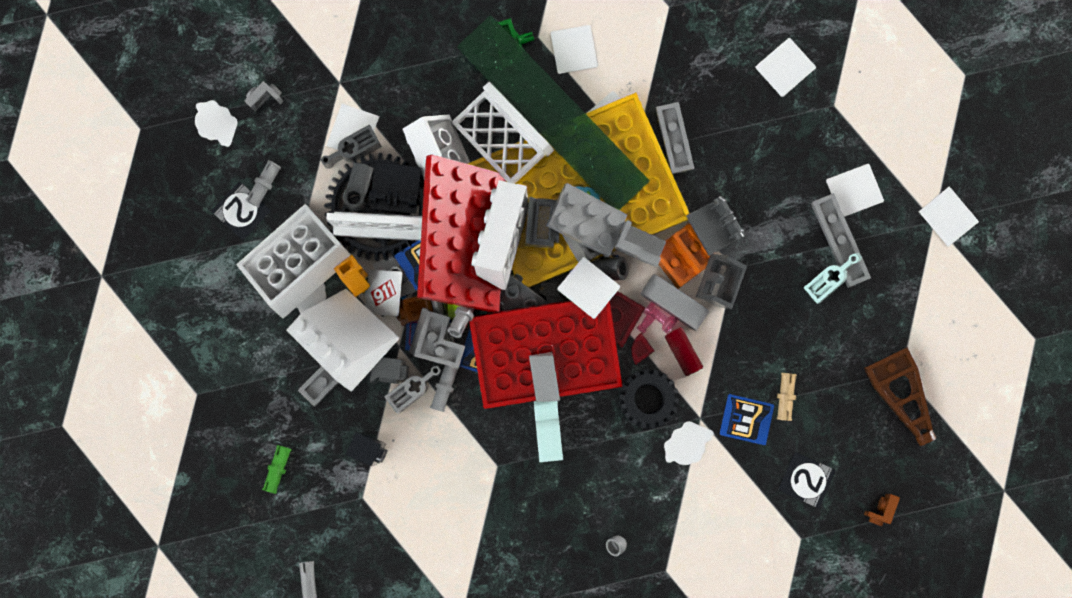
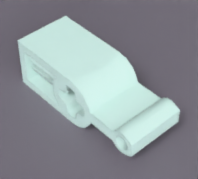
M859 253L850 255L849 260L842 266L832 265L827 267L808 283L804 289L817 304L821 303L846 281L848 276L846 270L854 263L860 262L862 259ZM831 271H839L840 274L838 275V278L840 280H832L831 277L833 274Z
M534 401L539 462L563 460L557 401Z

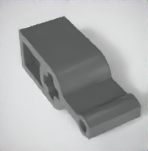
M369 124L342 139L338 144L337 152L329 156H323L320 160L326 169H330L342 159L348 162H352L353 159L357 161L360 159V156H366L381 148L382 145ZM351 146L353 153L349 154L346 147Z

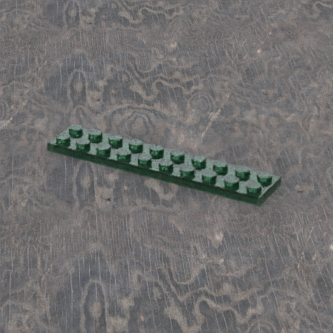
M491 15L457 46L461 53L606 204L620 210L650 182Z

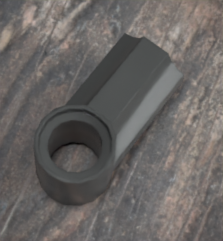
M362 163L353 164L347 189L343 193V201L352 212H359L366 206V196L374 171L373 167ZM352 195H359L361 197L360 201L356 204L349 203V198Z

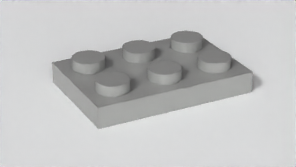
M566 183L561 190L546 226L605 257H609L627 214Z

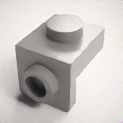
M264 81L257 88L253 87L247 93V98L244 100L255 112L270 96L280 105L284 102L280 97L282 92L275 85L271 84L268 86Z

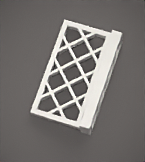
M488 82L483 87L485 91L464 109L452 123L507 182L515 184L545 155L548 157L554 150L508 100ZM487 99L490 103V113H478L479 105ZM466 117H474L472 129H464L460 123ZM478 117H489V128H477ZM494 117H504L505 128H493ZM518 132L520 134V144H508V133ZM477 133H488V144H478L476 142ZM493 133H504V144H492ZM492 148H503V160H493L491 158ZM519 148V160H507V149ZM523 148H533L537 152L531 160H523ZM506 164H518V172L510 179L506 174Z
M351 212L327 213L326 220L333 226L334 236L421 241L422 216Z

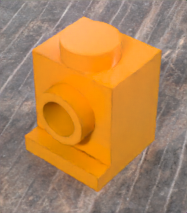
M350 255L333 268L355 297L370 287V284L365 279L369 275L353 255Z

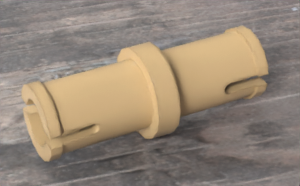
M781 373L780 393H777V398H779L777 419L792 421L793 400H796L794 389L797 374Z

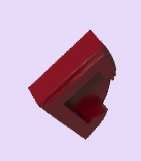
M642 332L635 338L631 348L632 359L635 365L655 352Z

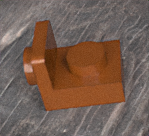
M417 296L403 299L400 301L399 315L396 318L400 321L401 326L418 321L422 308H427L433 312L431 302L427 299L417 298Z
M886 493L885 497L882 496L878 503L879 515L866 510L864 515L870 517L869 522L883 526V523L891 524L900 497Z

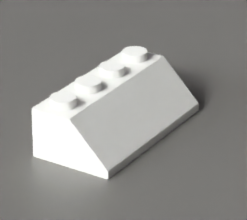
M450 115L421 117L403 128L406 141L410 145L418 167H421V174L424 180L426 156L433 154L466 164L470 163Z
M499 180L497 188H493L491 192L490 202H492L491 209L486 210L484 217L486 226L485 230H481L479 233L478 244H480L478 252L473 254L472 266L475 267L477 276L500 289L506 290L528 213L529 201L527 186Z

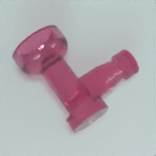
M651 301L643 311L646 317L637 329L644 334L646 329L656 319L662 324V330L668 334L678 319L675 316L668 318L654 307L655 304Z

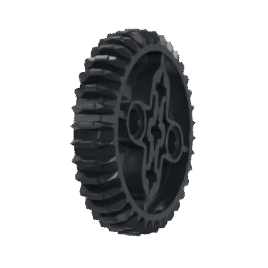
M373 153L369 154L370 160L366 161L364 155L360 156L362 164L373 168L375 163L400 165L401 163L399 156L392 162L391 154L387 155L386 160H384L382 153L378 154V159L376 160ZM356 159L352 160L353 164L358 163ZM405 160L402 166H409V161ZM348 164L344 165L347 170L345 174L341 170L338 171V174L341 176L340 180L333 177L332 181L337 184L336 187L328 186L333 195L326 194L325 196L326 199L332 201L331 203L324 204L325 208L331 209V211L325 213L326 217L327 213L351 212L345 203L342 209H339L341 194L349 182L352 171ZM421 180L419 184L418 216H422L424 180ZM369 185V189H368L367 196H366V206L364 207L363 210H361V211L358 212V213H371V214H387V213H389V214H391V215H410V214H412V213L393 212V211H384V210H381V212H378V211L375 210V209H369V207H370L369 192L372 190V189L370 188V185ZM361 197L349 198V203L356 204L360 201ZM336 236L339 242L345 239L342 243L345 248L351 245L349 253L353 254L358 249L357 257L361 258L364 252H366V260H370L372 254H375V261H380V254H383L384 260L388 261V253H392L393 258L396 259L394 257L397 254L396 251L404 252V247H411V242L413 241L400 240L395 244L388 245V242L392 239L372 238L375 242L381 244L380 247H373L362 244L353 237Z

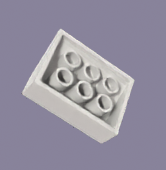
M304 204L236 265L270 308L279 316L285 318L336 273L333 268L351 254L314 212Z
M347 289L302 312L287 329L289 334L337 382L351 392L400 339Z

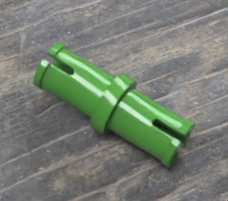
M279 445L276 446L271 465L268 464L267 469L269 472L262 490L277 494L282 474L286 473L285 465L292 450Z

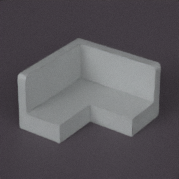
M629 220L624 222L613 249L657 267L666 241L631 226L632 222Z
M422 308L409 350L413 356L459 368L465 346L444 339L450 319L449 316Z

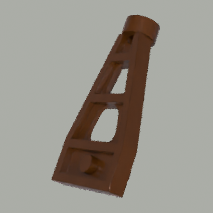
M908 347L864 368L874 389L914 434L919 446L937 439L932 428L919 369ZM901 376L909 379L911 387L910 395L903 399L896 397L889 388L890 382ZM912 400L917 402L921 412L920 417L914 420L910 419L903 409V405ZM922 429H926V432L920 434Z

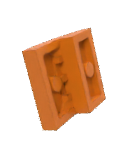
M690 223L666 240L660 255L659 266L677 289L706 269L710 256H708Z

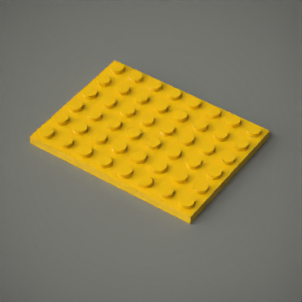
M636 92L539 133L554 151L548 157L545 155L515 183L527 186L528 201L529 197L557 200L566 183L574 187H590L598 194L601 201L627 214L625 222L629 220L632 222L631 226L651 235L688 221L686 215L690 214ZM508 148L507 160H519V148ZM523 148V160H531L537 154L533 148ZM503 149L491 153V158L493 160H503ZM484 157L468 163L469 165L498 172ZM506 164V174L511 179L518 172V164ZM539 206L537 239H548L549 227L546 225L550 218L551 207ZM527 213L512 271L514 275L519 274L523 278L522 283L531 288L573 270L578 261L561 233H559V243H554L553 249L526 247ZM599 255V256H597L596 258L592 259L591 261H594V260H596V259H599V258L603 257V255Z

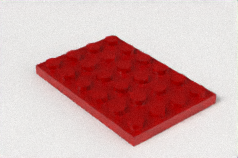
M433 154L426 156L417 298L493 313L500 312L501 289L477 276L475 267L472 266L473 254L478 252L480 244H478L479 233L481 230L484 231L486 223H484L485 213L492 206V202H490L492 189L497 188L499 180L506 182L499 172Z
M569 300L475 315L472 321H469L484 409L536 401L529 356L548 352L553 353L560 397L622 387L610 301L595 319Z

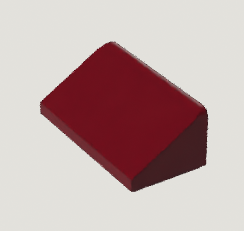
M683 327L665 335V339L685 376L703 369V365Z

